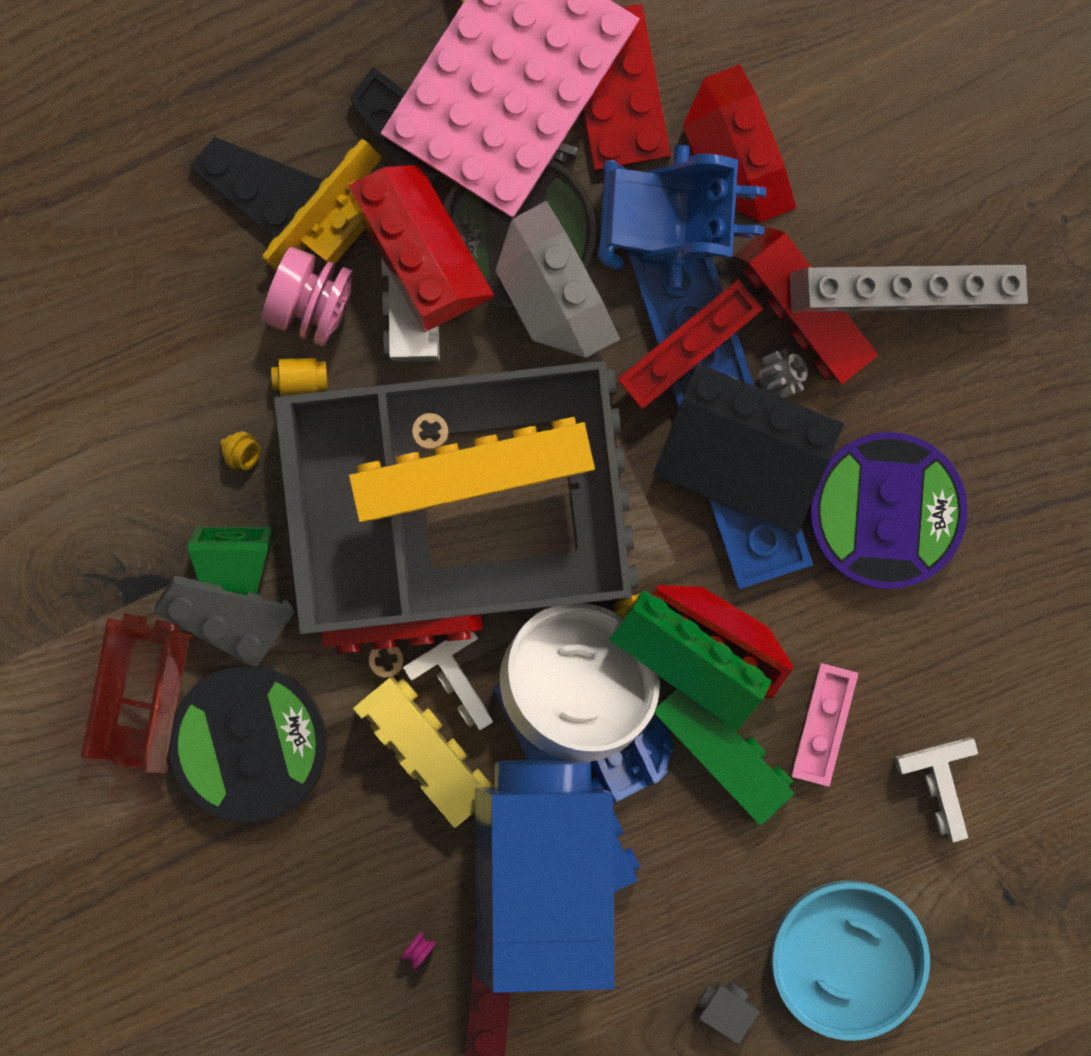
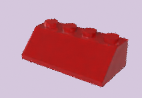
M420 165L383 167L348 185L350 200L424 333L494 297L491 288Z

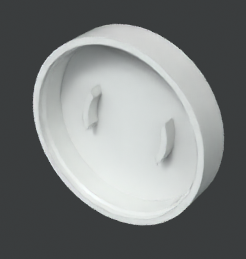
M587 603L552 606L533 616L509 644L500 669L502 700L510 719L520 733L544 752L565 760L596 761L604 759L627 747L651 720L659 698V676L609 641L617 623L622 618L618 614L603 607Z

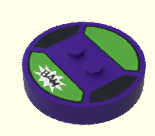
M896 432L867 435L850 442L830 457L809 507V524L812 536L825 560L837 572L860 585L879 589H895L915 585L936 574L955 554L963 538L967 523L965 489L959 474L949 459L928 442L915 436Z

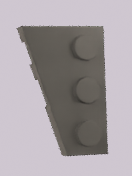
M174 576L155 604L154 613L251 666H258L295 613L297 603L283 600V603L262 599V595L248 592L247 595L224 591L222 586Z

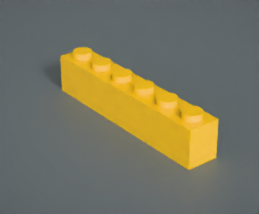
M575 417L551 422L553 429L538 433L536 426L521 428L512 431L514 438L498 441L497 435L485 436L473 440L475 447L459 450L458 443L434 448L435 456L420 459L419 452L395 457L397 464L382 468L380 461L357 465L358 473L350 474L349 478L359 522L364 523L595 471L585 422L576 424Z

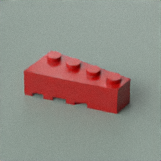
M767 227L764 230V236H756L732 255L744 269L743 274L756 290L760 289L768 299L766 304L780 321L784 319L790 326L792 331L789 334L795 343L803 351L808 349L816 360L812 364L826 381L832 378V380L842 385L878 356L846 312H792L790 273L812 267L785 232Z

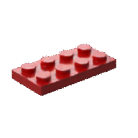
M643 4L622 7L640 18L639 22L583 109L594 172L603 171V165L608 160H614L624 167L671 158Z

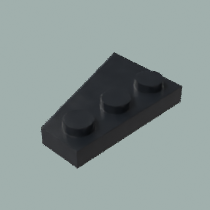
M372 67L350 96V101L395 165H420L431 185H433L441 174L440 172L381 136V131L406 94V91Z
M216 137L211 140L189 166L273 238L281 234L293 220L295 213L305 206L323 182L320 178Z

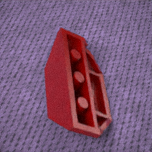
M739 64L705 77L682 126L693 155L716 154L738 159L736 185L766 188V197L755 196L754 200L736 198V212L761 223L796 209L785 164L758 96L741 65Z
M658 585L652 596L662 599L671 610L681 617L694 622L702 632L716 642L728 646L733 654L747 664L759 668L771 680L764 698L775 697L794 666L768 626L703 587Z

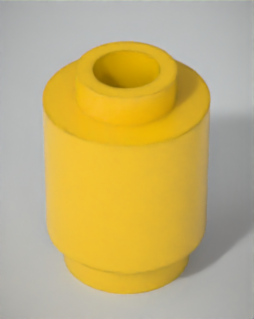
M316 358L279 359V367L271 368L272 390H280V397L327 392L326 361H317Z

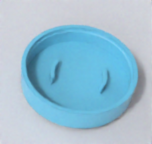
M841 880L829 882L811 889L799 897L784 913L772 941L771 970L778 993L791 1013L801 1023L826 1037L857 1041L877 1037L892 1030L912 1013L926 989L930 971V953L927 938L920 922L899 898L884 888L871 883Z

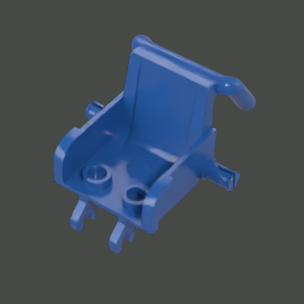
M687 145L674 146L673 165L647 172L626 170L616 161L608 160L603 165L604 184L598 259L613 271H620L623 267V259L614 253L615 248L641 252L642 258L665 262V266H667L665 289L682 290V270L685 267V262L713 256L730 258L733 254V236L753 238V235L764 236V227L734 224L736 198L754 200L755 196L766 197V188L736 185L738 159L716 154L689 156L690 146Z

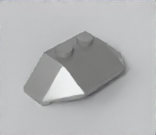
M545 201L513 218L495 271L532 341L583 358H587L619 341L620 337L598 291L548 202Z

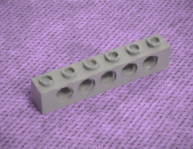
M1026 265L816 267L790 273L792 312L1007 309L1028 304Z

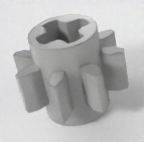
M785 348L762 358L766 366L760 369L759 380L765 391L772 394L777 393V396L786 398L804 390L801 382L806 380L808 372L804 360L799 355H789L788 349Z

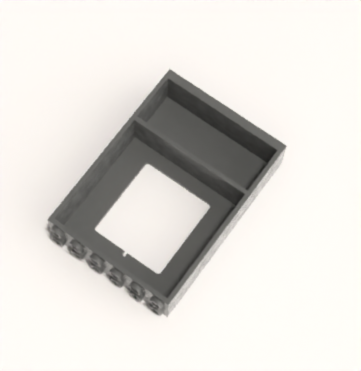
M596 361L274 397L300 634L632 597L631 589H638L636 565L628 566L627 551L634 549L632 526L624 527L623 512L629 511L630 507L627 487L619 486L618 473H624L625 461L623 447L615 448L614 434H620L621 432L619 409H611L610 396L616 395L614 369L607 370L606 361ZM427 413L437 414L442 417L448 426L449 434L545 424L575 417L576 424L585 422L595 471L570 476V484L578 483L579 489H571L577 538L576 552L434 568L431 565L425 509L361 523L359 522L349 475L358 473L357 465L380 461L382 468L397 464L395 459L397 456L419 452L418 444L413 437L412 428L417 418ZM426 421L420 426L424 432L419 434V436L440 435L437 431L442 429L438 422L431 425Z

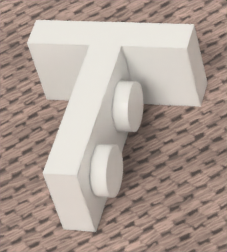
M470 631L471 639L450 642L446 640L403 667L412 681L438 664L442 671L436 675L447 693L450 694L455 690L463 704L458 706L457 709L467 725L471 727L476 724L478 729L481 730L493 723L494 720L453 657V654L479 639L474 631Z
M970 737L894 757L897 770L901 774L929 767L930 773L925 775L927 789L930 797L937 796L941 810L935 812L937 826L940 834H947L948 840L952 842L967 839L968 835L948 762L978 754L975 740Z

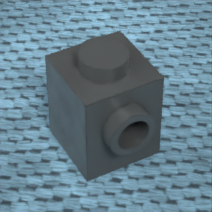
M718 981L714 989L707 986L696 1004L697 1007L701 1008L698 1012L700 1020L737 1044H740L760 1013V1010L756 1005L747 1000L750 993L732 981L729 982L728 986Z

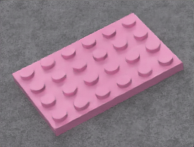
M465 0L380 134L513 219L635 29L640 18L611 0Z

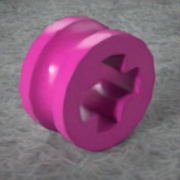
M420 931L399 959L410 961L412 964L411 968L416 970L436 942L434 940H425L424 933Z

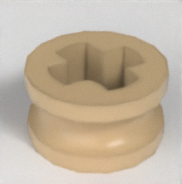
M433 413L423 414L418 417L412 428L416 443L428 450L441 447L447 441L449 434L445 420ZM426 421L431 425L438 422L442 429L437 431L441 437L435 442L430 438L423 441L419 434L424 432L420 426Z
M398 646L387 648L389 654L396 653L398 662L392 663L394 669L391 671H386L384 666H377L375 658L381 656L379 651L382 649H372L369 655V666L376 675L392 677L402 669L404 654Z

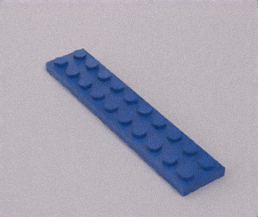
M626 249L658 345L723 292L712 257L685 262V267L682 270V290L665 289L667 276L665 262L642 258L641 252ZM737 332L699 363L754 386ZM696 366L671 386L678 408L681 405ZM709 499L738 590L813 565L801 528L798 535Z

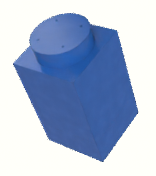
M511 760L495 762V787L475 788L476 978L493 993L614 989L613 793L591 786L590 761Z

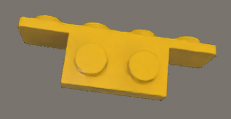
M362 139L354 148L350 149L341 164L328 178L323 180L317 192L304 207L295 213L293 220L281 234L270 242L268 249L262 255V259L275 271H277L290 246L302 251L308 247L325 262L336 263L364 231L365 226L351 203L348 185L369 175L381 161L382 157L369 143Z

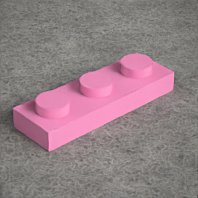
M819 663L791 777L830 786L859 673Z

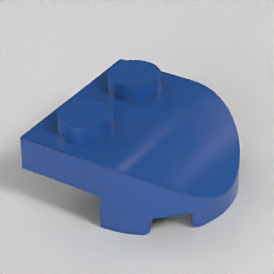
M652 717L647 726L623 750L610 757L590 761L603 790L613 793V803L657 783L666 775L669 758L673 753L672 738L665 724L658 717Z

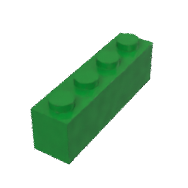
M645 590L640 593L622 616L609 638V641L736 731L739 730L763 701L771 684V680L759 668L747 664L733 654L728 646L716 642L702 632L694 622L684 619L671 610L662 599L650 595Z
M674 688L657 704L654 713L760 826L795 794L788 787L794 781L778 764L773 769L768 766L762 759L767 752L752 736L745 741L735 729L677 688Z

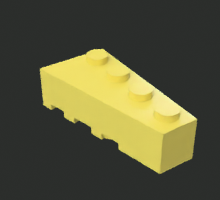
M392 676L353 707V709L361 719L366 716L371 722L370 726L378 739L389 749L392 748L396 753L395 757L401 766L414 780L417 779L421 783L420 787L452 826L456 828L475 812V788L492 787V784L479 768L472 772L463 760L468 755L454 738L447 742L438 730L443 725L429 708L423 712L413 701L418 694L406 679L402 678L398 682Z

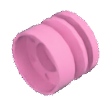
M290 246L272 281L263 307L261 322L282 331H287L295 318H300L302 320L299 337L307 339L315 324L317 329L314 343L325 346L331 334L339 327L351 296L353 270L343 267L336 281L333 282L335 263L327 262L319 276L313 274L315 255Z

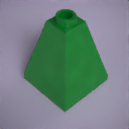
M196 527L188 542V552L198 581L222 586L224 591L247 595L248 592L258 594L274 536V527Z

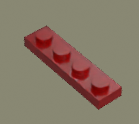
M738 279L617 379L618 382L643 410L763 311V308Z
M478 614L321 632L322 647L336 646L337 654L358 652L360 651V643L373 642V650L397 647L396 639L405 638L410 639V646L434 643L433 635L442 634L447 635V642L471 639L470 631L483 630L482 616Z

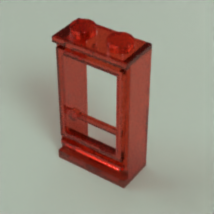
M124 613L123 620L107 618L81 757L112 761V764L120 766L139 767V770L144 772L167 773L169 763H166L188 642L192 640L193 634L178 631L179 626L169 621L156 619L155 626L146 625L147 617ZM134 638L163 644L152 704L123 698ZM121 703L150 709L147 730L118 724Z

